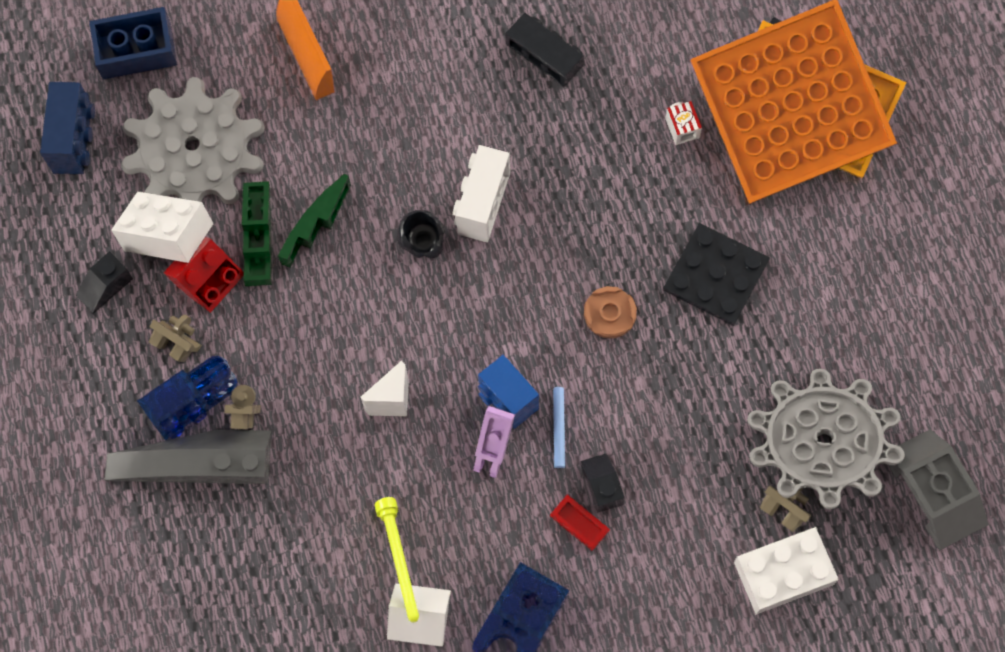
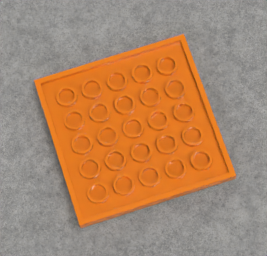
M838 0L829 1L690 59L749 204L897 144Z

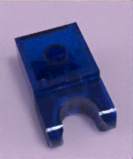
M212 356L188 373L181 370L137 400V402L165 440L168 438L174 439L184 432V427L191 422L198 423L207 416V411L230 396L232 391L238 386V380L225 358Z
M520 562L477 634L472 650L475 652H486L495 640L507 638L514 642L517 652H536L566 602L569 590ZM531 597L535 598V603L538 605L536 607L532 605L529 609L526 608L524 600Z

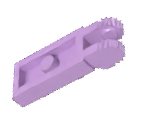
M488 406L475 453L477 457L474 471L480 473L485 459L493 462L490 468V476L496 478L504 459L515 414Z

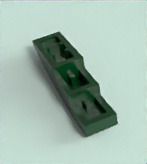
M343 174L323 191L305 211L290 232L278 254L281 265L291 268L301 245L311 249L321 226L331 230L351 186L349 175Z
M269 181L243 183L245 286L272 285Z

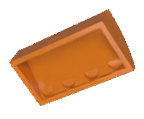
M279 0L276 19L315 99L318 100L334 93L332 69L298 0Z

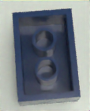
M165 7L89 21L95 65L103 80L178 65L171 22Z
M49 82L40 154L53 174H84V168L90 162L87 143L92 141V128L89 126L90 119L95 117V106L90 102L89 95L84 91L80 82Z

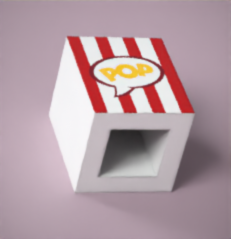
M692 101L686 103L677 102L667 108L665 119L675 145L700 138L702 127Z

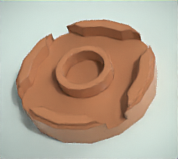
M606 286L595 290L584 305V319L587 326L594 334L603 338H617L625 335L632 329L636 321L637 307L634 299L618 287Z

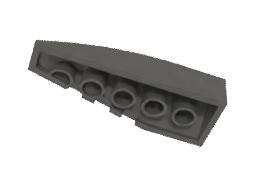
M217 429L108 453L104 480L268 484L272 431Z

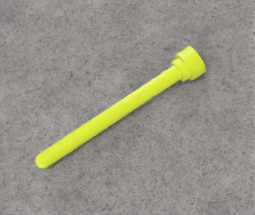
M385 497L376 501V514L385 523L407 617L410 622L414 623L418 621L419 613L395 521L398 506L395 498Z

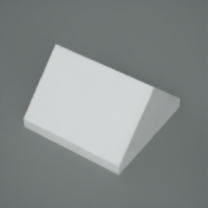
M402 361L361 396L365 412L368 415L407 416L409 379L406 366Z
M395 583L389 604L387 640L443 647L451 590L412 586L419 613L418 621L413 623L408 620L400 584Z

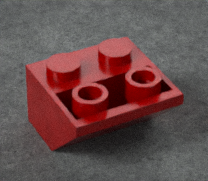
M204 237L188 263L174 260L163 272L180 290L210 313L244 276V272L208 237Z

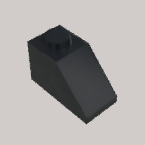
M109 251L89 268L76 296L94 314L131 282L133 278L127 268Z
M607 453L580 461L597 513L624 505L625 497L617 473Z

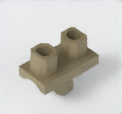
M186 314L182 315L179 319L175 316L170 317L169 323L174 325V327L165 321L158 322L153 320L149 326L154 329L149 343L159 349H165L167 343L171 340L175 345L169 355L178 362H185L192 352H198L201 348V344L184 334L192 336L195 329L189 326L191 318Z
M239 385L232 391L231 398L234 404L225 405V413H231V428H253L254 414L260 413L261 405H253L256 394L252 387Z
M769 486L764 492L767 495L763 499L760 508L770 516L774 515L780 505L789 510L790 512L781 524L790 531H795L803 521L806 523L812 516L794 503L795 499L804 506L808 502L809 498L801 493L803 488L790 498L782 497L772 486Z

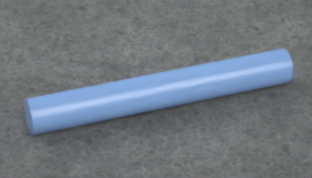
M554 387V468H565L564 388Z

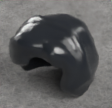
M415 210L405 214L398 227V244L400 248L408 251L416 258H422L423 256L428 258L438 257L443 251L442 243L445 233L443 223L438 217L427 210Z

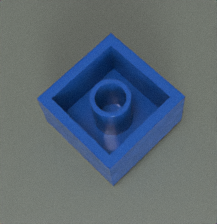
M504 354L478 374V388L481 391L479 393L480 398L487 406L492 404L497 409L515 414L512 424L513 429L517 428L539 409V394Z

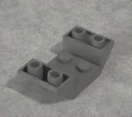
M931 429L898 445L905 453L904 459L898 465L888 466L895 478L900 476L904 478L929 520L925 528L939 551L988 526L981 495L951 445Z

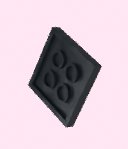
M699 223L663 287V291L734 326L766 268L770 257Z

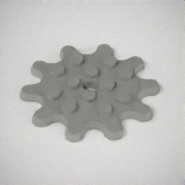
M192 77L187 81L185 93L178 98H170L162 89H152L148 94L149 104L153 108L152 115L144 120L130 118L123 124L124 133L139 142V149L122 160V170L130 175L145 173L149 176L150 184L144 193L162 196L176 195L180 199L201 202L205 196L213 194L218 196L225 204L235 203L239 198V192L234 186L235 177L240 173L257 174L263 169L262 159L250 154L247 150L248 142L263 134L265 130L263 122L256 118L241 120L237 117L236 109L242 101V95L238 90L228 89L218 98H209L205 94L203 80L197 77ZM198 140L200 145L196 150L190 151L186 149V142Z
M815 369L810 375V385L808 388L796 390L786 381H776L771 386V394L778 402L777 408L770 412L755 410L749 413L747 421L750 427L764 433L767 437L764 445L756 447L750 452L749 458L756 467L775 466L782 471V477L777 483V491L782 497L790 498L801 488H812L819 493V500L822 506L831 510L840 504V493L846 487H855L868 497H874L881 492L882 483L874 474L875 466L880 464L895 466L904 459L905 453L903 449L888 443L884 438V432L895 427L900 422V413L894 408L876 410L868 405L867 398L872 392V385L869 381L858 379L850 387L838 389L832 385L831 376L828 371ZM822 434L829 435L832 438L831 444L818 442L817 437Z

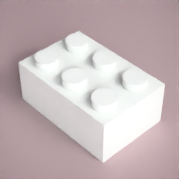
M479 145L477 153H472L468 168L471 171L469 177L464 176L461 185L463 195L461 200H456L453 215H455L454 225L457 226L458 235L488 243L510 176V153Z
M137 192L111 231L122 249L126 252L188 263L212 227L213 222L202 202Z
M816 527L737 556L734 562L756 615L833 586L839 580Z

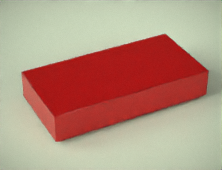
M568 494L550 514L553 520L591 551L597 547L610 531L606 525Z

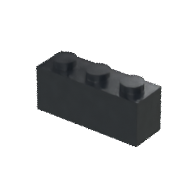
M524 12L505 33L507 46L563 87L583 67L584 55L582 51L575 45L570 46L556 31H550L544 27L537 17H531Z

